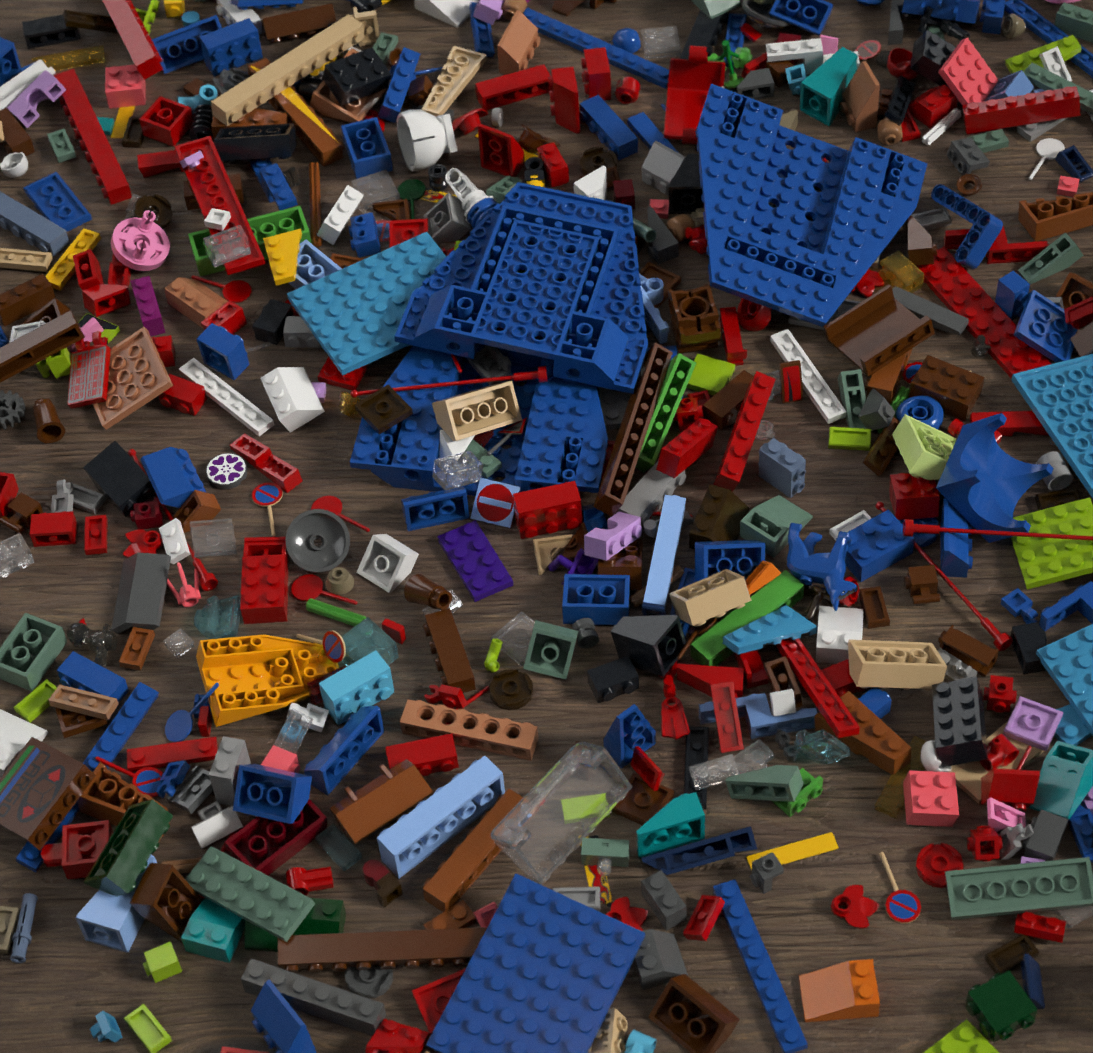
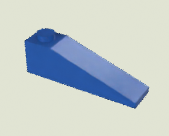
M635 704L615 718L603 739L604 752L622 769L632 761L636 746H639L645 752L656 744L655 729L645 719Z

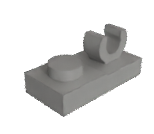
M942 648L938 649V653L947 665L944 677L946 680L955 681L977 676V671L971 666L966 665Z

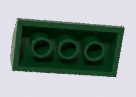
M153 799L129 805L83 883L114 896L129 894L135 888V881L139 874L146 869L148 858L157 850L159 846L158 841L161 836L170 828L169 822L173 815Z
M311 898L315 905L292 935L343 933L346 918L343 900ZM245 920V949L278 952V937Z

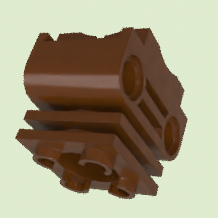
M704 284L703 287L688 290H668V303L671 314L670 324L678 353L718 347V340L721 338V327L710 285Z

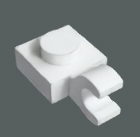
M291 703L286 718L302 720L301 726L322 732L329 710L308 703L306 708L296 703Z

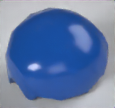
M631 28L618 30L612 38L614 46L630 53L638 51L641 47L638 32Z

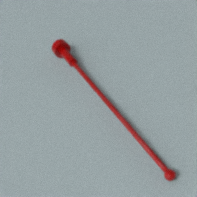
M538 366V371L514 373L511 376L405 386L392 389L397 392L512 379L514 381L539 379V383L548 382L546 366ZM380 389L367 391L352 390L350 395L352 398H356L359 395L373 394Z
M130 449L128 455L145 472L136 456V451ZM160 503L170 521L173 520L166 505ZM188 544L193 565L201 577L199 584L204 591L213 590L218 585V580L213 573L207 572L201 560L196 558Z
M883 502L876 503V509L882 512L886 511ZM914 541L916 550L930 565L935 566V571L981 620L980 624L995 639L993 645L1000 652L1006 650L1012 644L1013 639L1007 633L1001 634L987 617L984 618Z
M904 519L903 536L913 537V533L939 534V532L1093 541V536L940 528V525L914 524L913 519Z

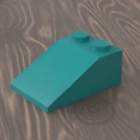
M696 792L681 794L674 798L636 831L638 858L705 839V813Z
M204 898L190 917L181 937L185 951L230 963L245 929V919Z

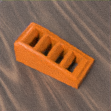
M761 561L745 580L749 594L751 595L778 577L781 572L771 562Z

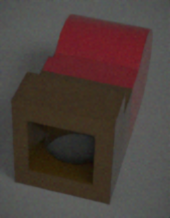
M374 859L364 864L363 874L365 881L369 886L375 887L378 902L384 908L403 894L400 882L380 861Z

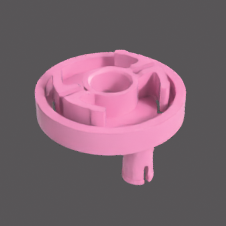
M150 210L145 211L142 218H128L120 222L114 229L111 237V248L116 258L125 266L138 271H150L160 267L165 262L170 250L168 236L160 226L153 222L156 218L155 213L151 211L150 216H148Z

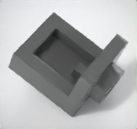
M771 852L752 862L751 881L764 894L772 890V878L784 873V868L775 854Z

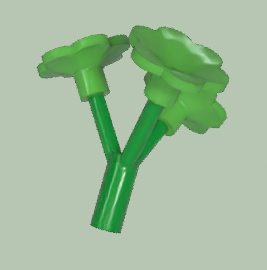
M724 40L722 42L723 54L717 56V54L713 53L710 57H707V61L725 62L723 58L726 57L730 70V81L725 82L724 87L726 89L736 88L744 78H737L736 72L733 70L732 61L734 62V67L740 69L752 61L753 56L747 47H738L735 53L732 52L729 41Z

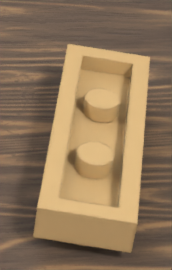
M0 248V268L47 272L53 259L50 252Z

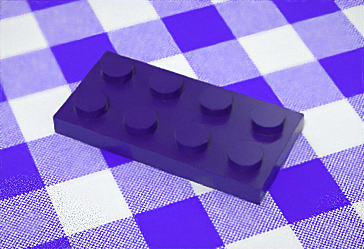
M476 520L437 536L439 544L474 602L513 586L511 576Z

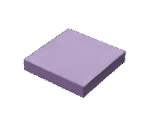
M1020 696L1003 734L1009 738L1047 751L1063 717V712Z

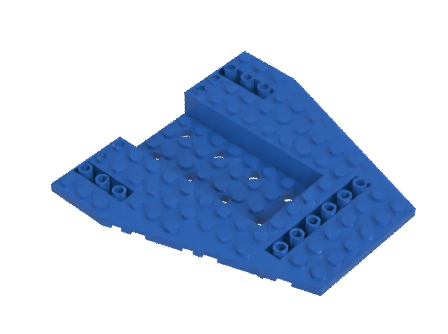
M711 84L696 128L700 184L703 192L702 202L704 203L703 216L705 238L707 240L706 249L709 256L710 286L824 328L839 306L845 301L871 265H873L878 256L915 211L927 163L855 137L849 150L842 149L780 126L783 114L782 109ZM786 145H790L793 150L788 149ZM821 158L827 159L829 163L823 162ZM777 174H782L785 178H780ZM814 187H818L821 192L816 191ZM769 203H774L777 207H771ZM805 216H810L813 221L807 220Z
M518 182L505 195V199L493 208V212L487 214L470 232V236L465 241L462 240L458 244V248L455 251L453 250L435 268V272L430 278H426L422 282V286L413 291L396 331L395 342L474 359L479 344L554 360L553 377L634 394L648 350V338L644 319L645 314L633 228L632 206ZM519 270H524L525 272H524V273H518L517 271H519ZM558 278L564 279V281H562V282H559V281H556V280H557ZM509 298H511V299H514L515 301H513V302H508V301H506V300L509 299ZM552 307L554 310H546V308ZM499 327V328H503L504 330H503V331H497V330H495V329H497V328ZM537 336H541V337H543L544 339H542V340H537V339H535V338H536Z
M509 298V299H507L506 301H508V302H513V301H515V300ZM547 307L546 310H554V308ZM479 344L476 352L484 349V345ZM412 346L383 387L389 385L391 388L481 379L482 377L468 363L467 357L455 355L462 369V372L459 373L449 353ZM499 348L500 352L507 356L512 363L511 375L520 372L538 371V366H546L548 382L539 383V379L502 381H512L522 420L528 418L522 435H512L492 453L494 457L501 461L502 468L487 479L495 481V478L503 477L505 478L504 480L497 482L520 487L519 492L575 481L578 492L598 493L608 449V436L597 386L553 377L554 360ZM484 382L397 391L396 393L412 408L413 414L380 435L362 417L350 459V467L371 470L373 474L395 488L437 492L463 486L466 489L467 495L476 496L480 478H486L461 458L457 463L441 462L439 459L440 430L443 429L436 421L432 403L490 385ZM520 382L525 383L524 386H517L516 384ZM515 423L477 434L472 440H475L484 449L489 451L507 435L498 434V432ZM504 445H511V446H512V447H510L509 449H503V448H502V446H504ZM456 473H463V474H464V475H462L461 477H455V476H453V475L456 474Z

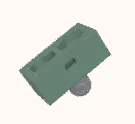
M582 838V865H597V872L602 877H606L611 873V866L629 867V840Z

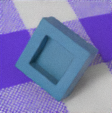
M105 1011L95 1015L97 1023L90 1028L93 1038L97 1037L100 1042L106 1039L117 1042L123 1038L115 1017Z

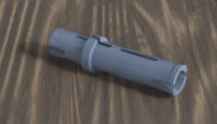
M26 893L22 896L17 929L12 937L14 944L10 959L15 963H24L26 961L28 944L32 940L30 933L38 898L31 893Z

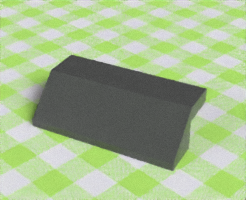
M136 553L123 561L111 628L113 632L119 634L130 627L149 630L160 627L171 556L166 554Z

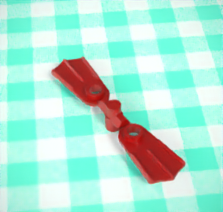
M677 661L664 677L659 676L663 678V691L666 698L661 704V736L678 739L690 733L682 702L675 697L676 688L673 677L677 673Z

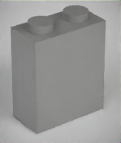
M222 737L209 773L215 798L219 804L234 805L239 765L251 764L245 740Z

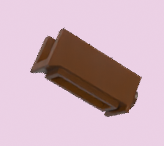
M951 625L948 631L944 630L938 639L940 643L939 648L960 659L966 665L971 666L978 674L984 677L987 676L997 662L999 649H992L957 629L955 630L954 625Z

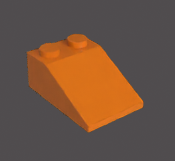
M873 959L846 961L799 976L805 1022L878 1017L880 1000Z

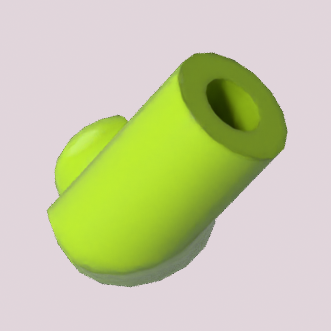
M496 638L492 639L484 662L485 669L491 672L498 671L500 667L497 659L503 642Z

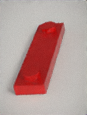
M215 736L127 749V769L130 772H135L143 767H167L168 763L185 760L188 764L214 760L218 751L217 738Z

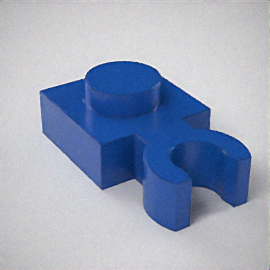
M185 760L168 763L160 779L162 784L158 786L156 793L161 798H164L166 793L172 797L176 791V784L182 783L190 765Z

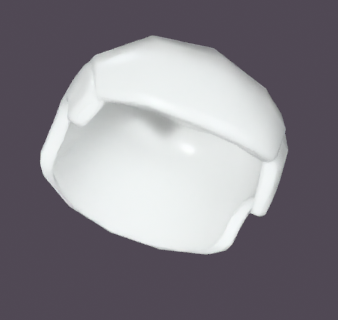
M22 152L9 154L0 163L1 171L10 178L21 177L28 169V160Z
M935 740L925 742L921 749V762L925 769L933 772H950L952 766H941V761L935 748Z

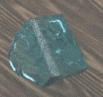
M239 595L222 600L212 596L206 600L207 604L202 610L197 609L194 624L205 637L219 639L238 635L241 615V597Z
M803 729L796 734L794 748L816 763L831 764L850 756V748L824 729L812 734Z

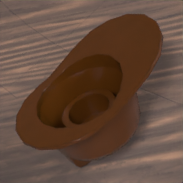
M521 124L524 129L518 144L527 152L537 153L539 146L552 142L556 146H560L553 139L534 132Z

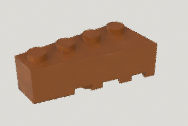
M255 108L229 126H226L213 116L211 128L215 139L219 130L225 127L287 124L289 122L287 113Z

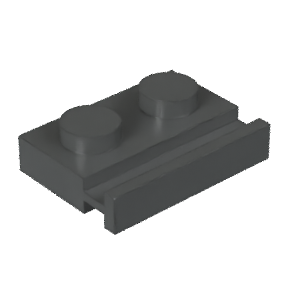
M196 765L185 776L182 783L175 787L174 795L172 797L167 795L168 802L192 814L213 791L209 778L210 772L200 769Z

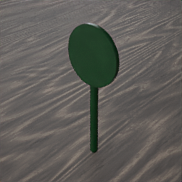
M417 179L406 180L397 189L398 196L401 199L410 201L411 219H415L414 201L420 199L426 191L424 183Z

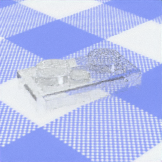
M733 754L689 766L695 790L725 782L727 777L739 775Z

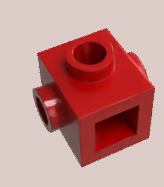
M697 398L681 399L674 416V420L678 421L680 431L687 429L699 418L704 417L703 407L698 405Z
M990 675L989 686L984 687L983 700L987 701V710H993L998 713L1010 712L1011 704L1016 703L1017 691L1013 690V677Z
M986 825L978 826L977 829H971V837H967L968 852L971 851L974 858L979 861L1000 859L999 850H1002L1001 835H998L994 828Z

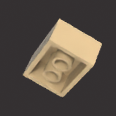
M729 569L669 593L675 614L679 616V619L692 626H701L712 617H722L726 614V611L740 609L745 606V603L752 601L744 576Z

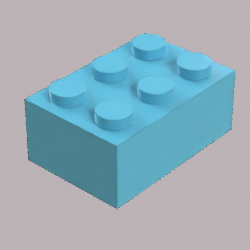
M376 650L319 683L324 708L329 710V715L338 726L348 722L349 717L361 707L373 706L395 693L391 669Z

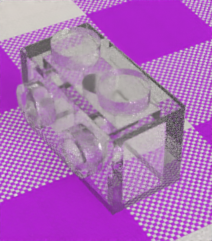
M241 225L204 238L207 255L214 267L251 254L248 237Z
M471 451L434 460L432 477L445 491L480 481L483 463Z
M20 533L0 542V579L34 563L31 551Z

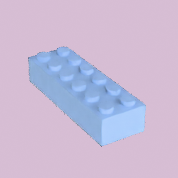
M486 756L472 762L468 769L456 774L447 785L438 788L431 797L418 803L414 810L402 815L397 823L390 828L384 829L379 834L377 841L381 861L400 879L495 805L499 795H504L505 793L503 772Z

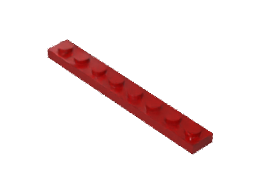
M786 638L782 639L780 644H776L782 656H786L792 671L837 738L858 735L860 726L799 638L795 640Z

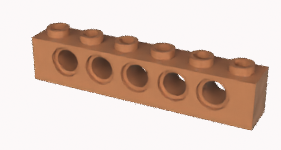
M408 699L400 720L403 734L431 738L452 733L455 745L532 761L539 739L538 727L531 723L514 722L508 718H495L485 713H471L465 709L456 710L441 704H428L422 700L413 701ZM490 731H495L493 734H488Z

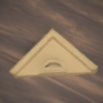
M572 534L533 539L538 575H542L548 569L549 564L565 550V547L572 538Z

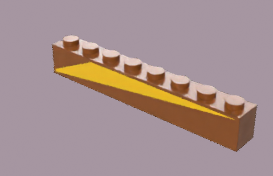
M265 58L248 65L249 77L271 64V62ZM293 85L268 100L276 112L287 113L288 122L295 125L296 135L323 166L343 158L344 145L342 141L334 136L333 131L324 124L321 117L315 114L313 108L307 105L303 96L296 92Z

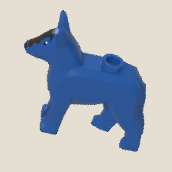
M791 523L788 534V569L795 578L800 579V582L805 585H812V583L824 584L833 608L837 611L839 601L858 590L856 584L844 580L846 552L853 544V540L850 539V533L839 531L831 552L815 554L814 547L817 542L821 541L822 535L811 532L802 542L799 537L802 525Z

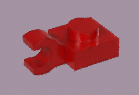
M442 684L440 687L430 685V691L434 694L424 695L426 702L434 704L442 701L444 705L450 708L457 707L463 709L467 703L461 688Z

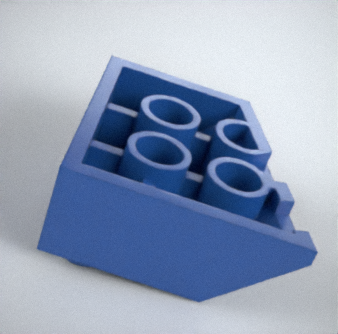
M757 540L695 542V582L725 569L744 576L746 580L761 561H765V543Z

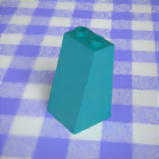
M842 47L801 82L800 111L830 126L840 110L842 95L856 73L857 54Z

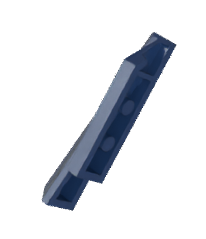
M749 826L645 856L641 859L644 863L659 871L662 870L666 875H670L735 856L734 852L756 850L757 845L752 828Z

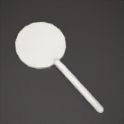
M1046 138L1037 144V153L1042 158L1029 176V180L1033 179L1045 159H1055L1058 152L1065 149L1061 141Z

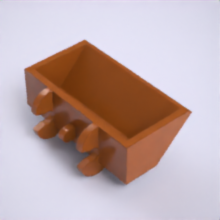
M408 759L390 770L384 764L380 765L379 769L382 775L354 793L347 786L344 788V791L348 797L329 808L341 830L355 844L434 794L415 765Z

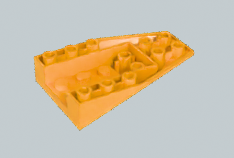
M270 635L200 640L196 654L206 693L215 683H219V687L208 698L216 727L291 705V703H296L313 696L311 683L340 670L338 663L328 659L323 650V645Z

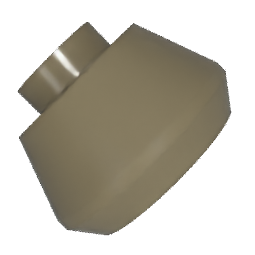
M1014 13L1006 16L1003 21L1002 32L1008 39L1020 36L1026 29L1024 20Z
M334 568L326 578V589L335 595L346 594L354 587V577L345 568Z

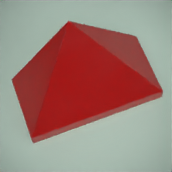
M636 746L630 766L653 791H658L665 774L639 746Z

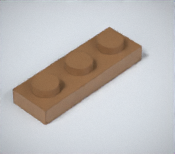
M60 684L48 700L52 707L108 720L119 705L117 698Z

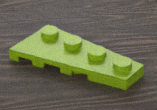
M1074 35L1006 59L1005 65L1011 74L1020 70L1024 71L1031 63L1044 68L1039 54L1058 46L1065 62L1081 52V45Z

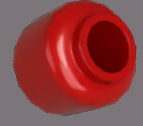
M632 77L621 78L617 83L615 91L617 100L622 104L635 103L639 96L640 83Z

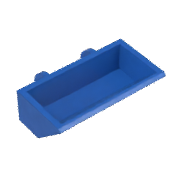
M904 0L902 12L923 16L926 7L930 6L934 8L931 17L974 24L979 17L980 0Z

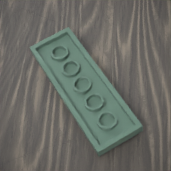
M210 846L185 879L197 894L285 942L289 940L315 905L311 898Z
M1090 857L945 871L951 920L1093 906V873Z

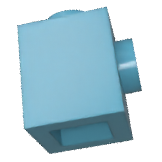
M804 64L785 68L788 84L793 95L800 94L801 82L808 77Z

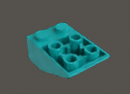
M1057 741L1045 757L1040 771L1035 800L1029 806V809L1036 811L1044 810L1069 820L1093 786V750Z

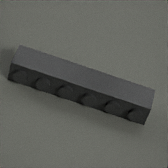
M252 958L241 977L246 993L258 996L264 983L270 979L293 1009L373 1036L382 1020L387 1017L384 1004Z

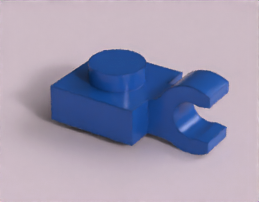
M1019 588L1001 598V605L1015 618L1021 614L1026 624L1037 622L1035 617L1038 616V613L1031 608L1033 601Z

